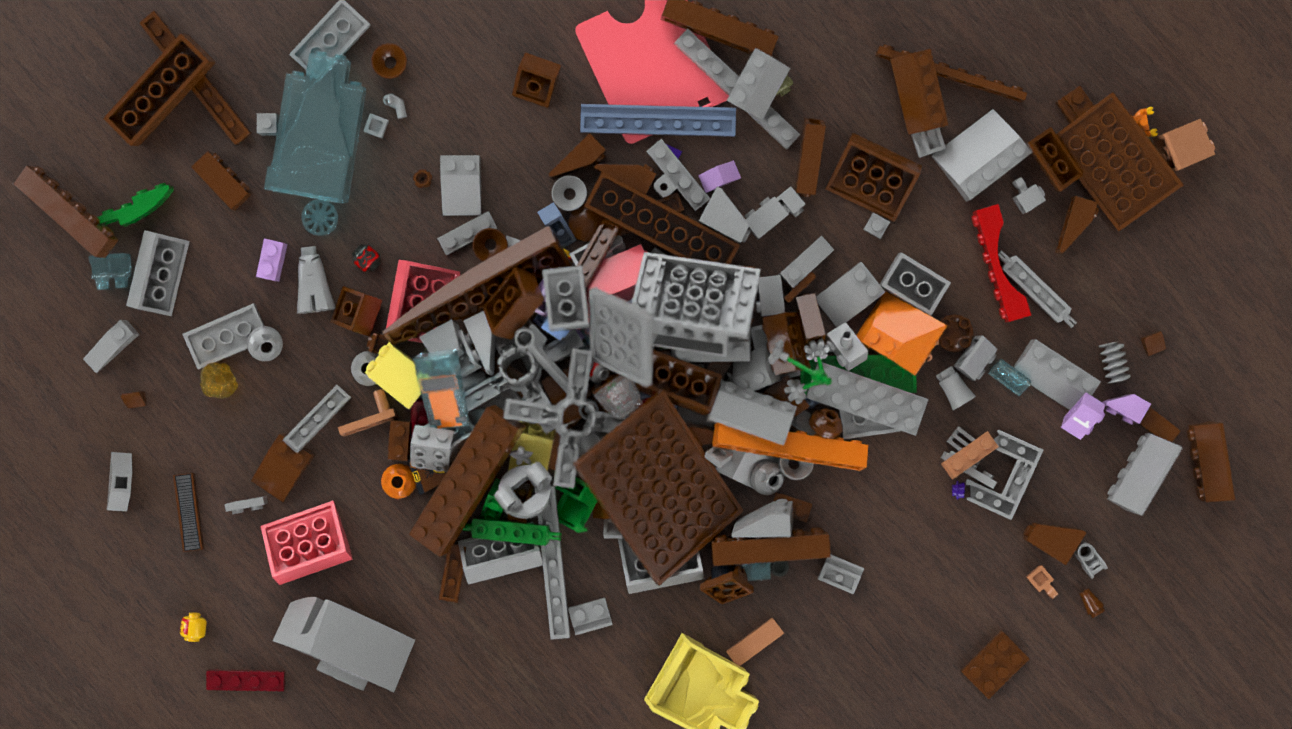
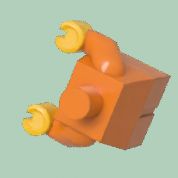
M1153 107L1140 109L1132 116L1147 137L1158 135L1156 133L1157 129L1149 131L1147 115L1154 113L1152 111Z

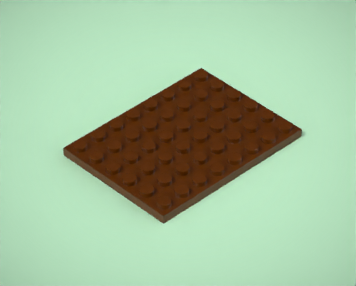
M660 390L573 463L577 472L656 585L659 586L743 512V509L714 465L705 458L706 453L664 390Z

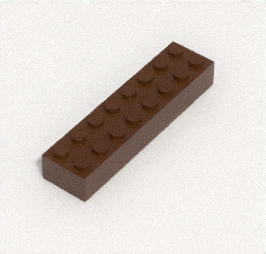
M601 172L584 207L681 258L730 265L740 246L736 242L604 172Z
M497 405L488 406L409 533L410 536L439 557L450 551L526 428L518 420L504 419V410Z

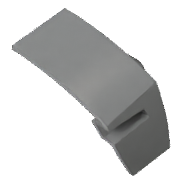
M306 597L291 602L273 639L276 643L288 646L320 660L316 670L364 691L369 681L391 692H394L415 642L414 639L330 600L325 599L323 601L317 597Z

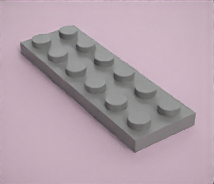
M822 362L824 371L832 379L830 385L820 384L810 387L806 398L916 436L929 399Z

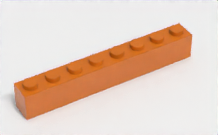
M718 422L714 425L712 447L857 471L867 468L868 445L862 444V441L859 440L848 442L844 441V438L841 437L829 439L819 434L812 436L807 435L805 431H796L795 433L788 432L784 445Z

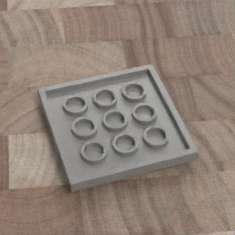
M596 287L590 289V351H593L591 360L645 387L651 385L652 313Z

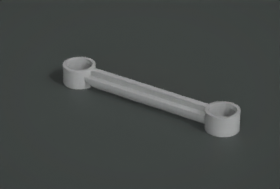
M528 327L519 328L514 335L516 344L520 348H526L567 393L568 377L535 341L533 331ZM522 331H528L532 336L531 341L527 344L518 342V335ZM586 398L588 403L594 404L595 411L599 412L597 403L593 399ZM577 405L580 416L587 420V415L582 413V406Z

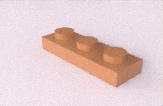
M987 431L945 460L941 465L951 479H954L999 446Z

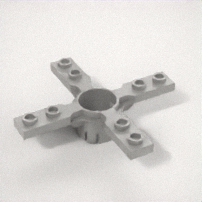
M574 329L564 338H561V340L556 339L542 347V349L556 364L569 357L573 348L582 349L585 345ZM496 336V349L501 356L498 360V365H500L499 373L457 396L467 415L501 396V393L508 389L522 392L527 402L551 405L538 383L541 372L544 369L530 352L526 351V348L517 346L513 339L509 340ZM526 358L532 364L531 374L521 377L518 382L516 379H510L507 374L509 364L516 359ZM540 424L545 434L555 429L553 425Z
M572 349L567 396L556 406L506 399L504 419L553 425L556 432L561 435L554 486L574 488L576 469L573 463L578 460L580 439L590 434L592 431L610 433L629 417L594 411L593 405L586 401L593 351ZM572 403L574 405H581L587 413L586 426L580 432L572 430L568 432L567 426L561 424L564 408Z

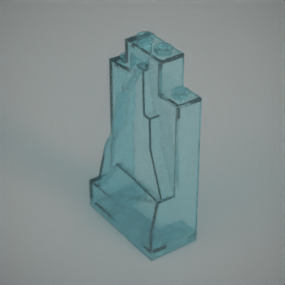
M315 51V54L309 53L306 77H304L303 72L292 71V74L286 73L273 161L271 166L267 167L264 190L337 203H348L366 88L361 87L362 83L350 81V85L348 84L351 61L346 60V56L335 54L334 58L327 57L326 52Z

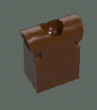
M570 366L562 369L563 373L567 377L569 374ZM551 376L541 380L553 405L556 406L561 400L566 398L567 393ZM588 387L586 398L593 399L597 403L599 412H604L602 406L593 397ZM572 403L564 408L562 424L567 426V430L575 427L582 418L577 405ZM582 407V413L587 415L585 409Z

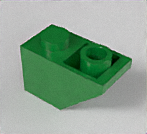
M498 478L495 479L480 514V517L483 519L499 520L504 509L494 497L501 481Z

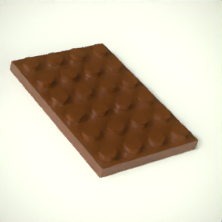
M1114 92L1110 93L1056 134L1082 172L1083 176L1079 178L1080 182L1093 199L1098 202L1099 207L1118 231L1184 186Z

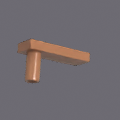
M384 389L373 392L379 413L338 427L340 435L345 437L398 418L397 411L393 408L390 409Z

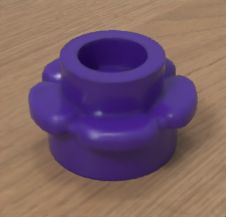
M959 481L952 486V495L956 496L957 500L965 498V483H959Z

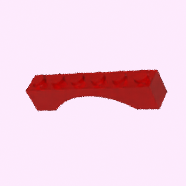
M999 204L974 211V216H971L972 223L979 232L977 234L978 243L984 249L982 256L985 264H988L990 269L988 277L995 286L993 293L996 301H999L1001 306L999 308L1001 319H1004L1005 322H1011L1031 316L1026 297L1010 284L1000 265L998 240L1004 221Z

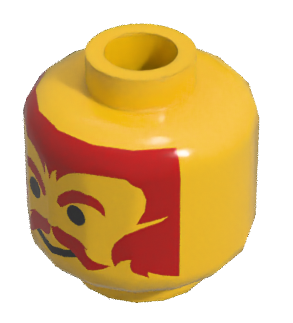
M189 613V616L181 619L180 635L184 637L185 641L199 642L206 634L207 620L201 617L200 613Z

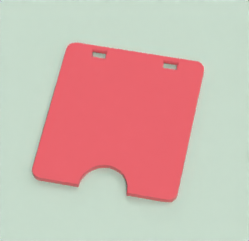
M644 0V12L633 23L618 22L606 11L577 25L575 29L576 35L608 105L699 107L698 101L708 97L711 103L703 107H715L726 102L729 97L727 93L674 45L675 41L686 29L660 20L667 0ZM693 33L710 49L704 36ZM622 134L624 140L629 144H634L652 136Z

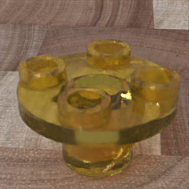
M209 363L201 370V390L207 397L225 399L237 390L238 384L227 364Z

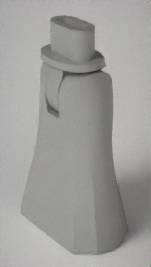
M316 246L301 248V257H299L297 314L335 309L320 255L316 252Z

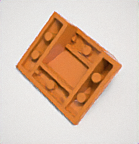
M885 291L856 336L867 348L877 351L903 369L916 375L947 325Z

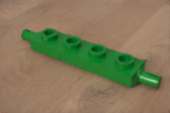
M474 518L472 524L466 523L463 531H471L472 538L545 546L548 545L550 539L559 541L562 539L560 537L562 536L561 532H551L549 525Z

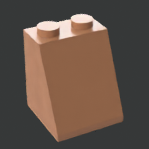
M1201 119L1153 138L1157 150L1174 172L1215 155L1214 143L1212 140H1209L1207 126Z

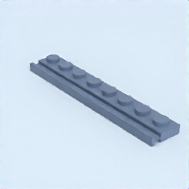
M581 104L580 133L735 137L736 108Z

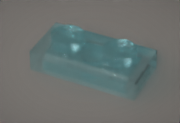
M1000 359L988 373L1018 396L1032 382L1003 359Z

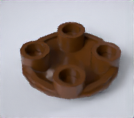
M583 204L580 208L571 212L569 228L578 240L588 242L593 238L603 218H606L584 207L585 204Z
M952 314L940 320V322L947 325L939 338V345L943 349L955 353L963 351L971 345L974 333L968 318Z

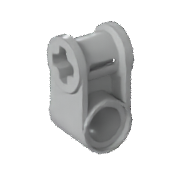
M1081 541L1074 555L1081 563L1086 574L1093 579L1096 573L1102 569L1106 570L1108 567L1092 545ZM1087 546V553L1081 555L1082 547Z

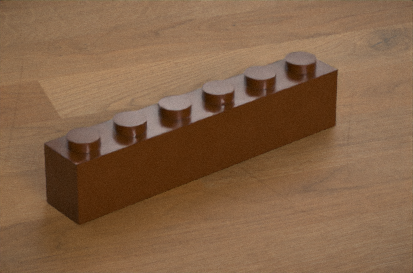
M667 0L660 20L686 30L689 29L693 33L752 55L755 48L769 56L772 55L779 37L774 35V31L756 28L757 25L751 22L744 23L738 21L739 18L734 15L726 16L720 14L721 11L716 8L708 9L702 7L703 4L698 1Z
M26 166L14 182V185L94 257L106 258L118 242L114 232L100 224V219L89 214L83 204L72 199L73 195L66 190H62L56 180L49 178L45 174L46 171L39 166Z

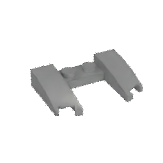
M998 430L999 435L994 438V441L999 447L995 450L1017 459L1002 494L967 479L966 485H970L971 497H967V500L1012 520L1043 453V449Z

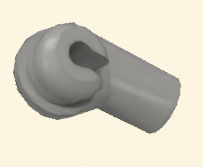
M394 94L384 96V104L396 109L398 119L407 117L403 99Z

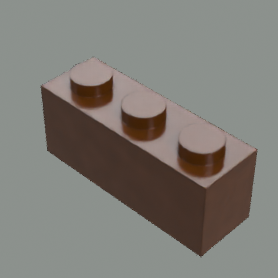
M207 151L191 168L230 209L236 211L252 195L248 191L250 187L243 180L239 182L235 178L236 172L229 166L226 168L222 164L224 160L216 152L213 154Z

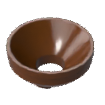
M386 43L375 49L371 63L374 71L379 76L393 79L399 77L405 71L407 57L401 47L393 43ZM393 57L396 59L394 68L386 67L385 61L387 58Z
M485 228L474 237L472 244L473 252L479 260L485 261L507 249L508 242L501 231L495 228ZM487 239H494L496 241L494 249L489 250L485 247Z
M827 408L815 410L809 417V425L822 437L835 439L840 436L843 430L839 414L834 410Z

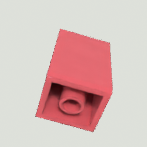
M641 244L603 260L586 290L587 308L589 311V290L595 287L624 301H629L633 298L644 252L648 253L647 250L644 251Z

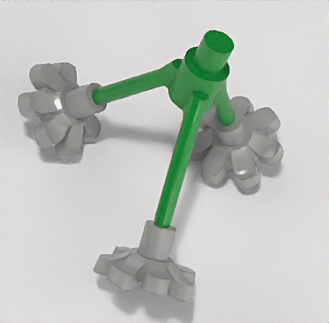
M819 339L817 344L812 340L809 342L810 346L804 347V351L807 353L806 358L808 360L814 359L818 363L819 370L815 371L790 358L787 353L783 352L784 342L782 340L776 343L773 354L768 357L769 363L774 364L779 358L785 362L788 361L811 374V379L813 380V382L806 385H801L798 379L788 380L787 384L789 387H785L784 392L786 394L790 393L788 396L790 402L795 400L796 404H800L806 398L804 392L808 388L820 384H831L832 379L825 373L822 364V358H827V352H829L830 347L829 345H824L823 339Z

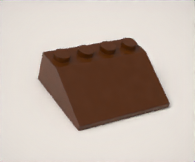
M852 133L825 189L895 222L921 174L922 165Z

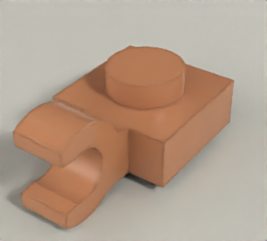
M1039 565L1026 576L1038 592L1044 589L1052 599L1058 595L1057 591L1050 584L1054 579L1042 565Z

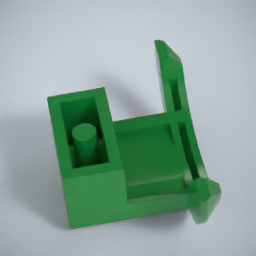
M575 477L574 488L555 486V489L564 493L557 505L559 523L578 533H583L589 530L584 525L598 500L587 484Z

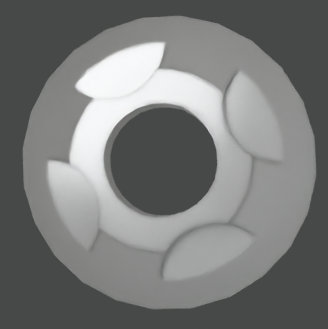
M575 176L559 178L552 188L553 201L562 210L573 211L580 208L587 197L586 186ZM573 189L576 194L575 198L567 200L564 197L565 190Z
M268 326L256 328L247 339L249 353L259 361L275 359L283 347V340L279 332ZM265 342L272 344V349L268 352L261 350V345Z
M364 351L354 358L351 365V373L359 384L364 386L376 385L367 374L362 372V365L375 360L379 354Z
M779 458L781 472L792 480L804 479L812 472L814 463L798 461V468L793 470L788 465L790 459Z
M765 460L754 468L751 483L756 492L763 495H772L782 487L785 475L781 472L778 463L772 460ZM772 476H776V483L770 486L769 479Z

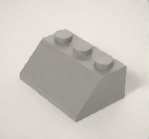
M755 48L727 101L763 120L790 68Z

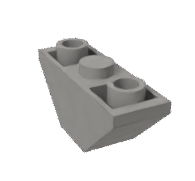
M111 452L107 510L127 511L132 482V453Z

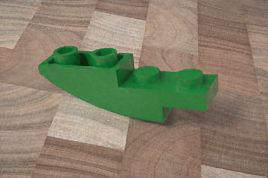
M161 183L154 186L155 189L148 191V189L136 192V196L131 197L133 205L132 203H126L121 205L119 210H105L102 212L103 215L97 218L100 219V224L102 225L119 221L121 226L126 227L136 223L158 209L174 191L173 186Z

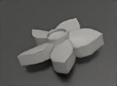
M519 446L518 450L510 453L516 459L517 465L522 464L523 461L531 465L529 457L532 456L533 452H526L524 447Z

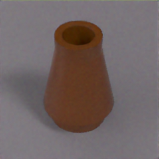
M1089 588L1079 593L1087 614H1090L1092 618L1105 611L1104 604Z

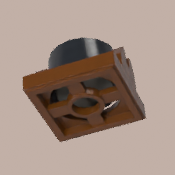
M735 564L713 567L711 576L707 577L706 581L700 584V590L721 605L754 592L753 586L747 581L745 569H741L740 565L736 566Z

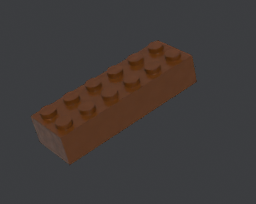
M180 33L103 119L130 146H140L216 62L189 35Z
M821 527L810 528L811 531L805 532L803 529H792L791 537H727L725 534H720L711 540L713 566L831 558L829 534Z

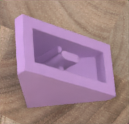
M734 161L718 165L698 175L705 193L715 190L717 186L722 187L741 179Z

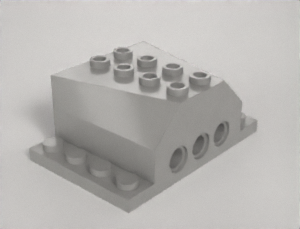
M644 252L632 304L652 313V346L727 357L729 336L746 339L748 337L760 269Z

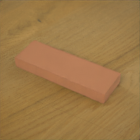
M772 617L726 652L735 664L741 666L782 636L784 632Z

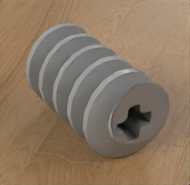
M1118 342L1099 345V348H1105L1100 355L1107 356V358L1102 360V363H1108V366L1103 368L1110 371L1109 374L1105 375V378L1112 379L1108 383L1124 381L1131 377L1130 374L1124 373L1129 370L1128 366H1123L1128 360L1121 358L1126 355V352L1120 351L1124 344Z

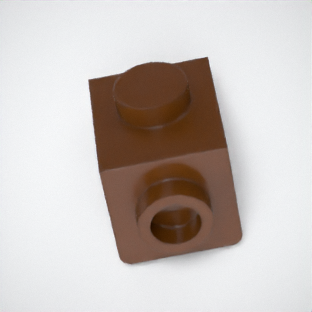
M373 333V336H369L367 342L368 352L378 354L380 349L387 345L389 341L384 335Z

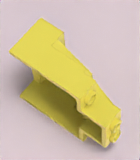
M683 633L644 699L653 712L686 729H720V725L728 729H746L749 719L758 709L759 700L754 695L742 689L747 684L748 676L750 675L744 668L707 649L702 643Z

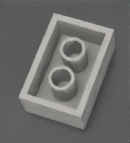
M901 252L897 254L879 285L886 292L931 316L951 282Z

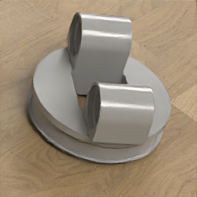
M540 462L532 465L517 466L503 476L494 497L507 514L509 513L514 517L523 519L532 518L541 514L548 507L552 498L550 482L553 479ZM529 480L538 493L522 504L513 491Z

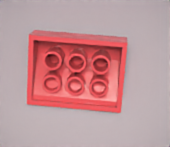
M399 260L386 328L434 292L459 277L460 271ZM426 332L418 333L417 337L409 339V341L423 343L420 336Z
M334 501L261 526L271 574L279 585L353 560Z

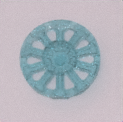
M317 199L304 207L301 219L303 226L309 233L324 236L331 233L337 226L338 213L330 202ZM320 203H323V206H322V208H321V210H320L319 204H320ZM315 204L316 211L311 207V205ZM327 206H330V210L325 212ZM309 210L313 215L306 214V211ZM331 213L335 215L334 217H328ZM305 218H312V220L306 222ZM327 221H333L334 223L330 225ZM314 223L312 229H309V225ZM318 225L320 228V232H316ZM323 225L328 228L327 231H324Z

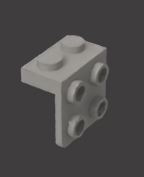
M415 425L411 440V466L418 469L424 468L438 472H447L450 468V450L454 431Z

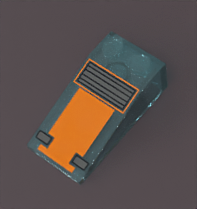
M457 349L418 354L414 358V364L430 427L450 429L470 426Z

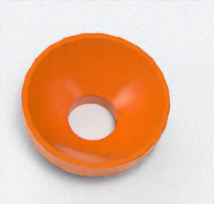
M405 464L391 465L384 471L381 478L383 490L392 498H405L416 487L411 468ZM395 476L403 479V485L400 488L392 485V479Z

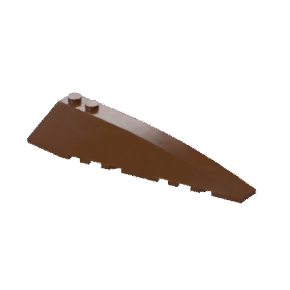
M547 226L452 280L396 320L383 331V335L394 345L415 338L418 333H427L450 320L456 321L461 319L464 321L482 312V307L514 267L534 273L539 285L543 279V270L574 266L551 228Z

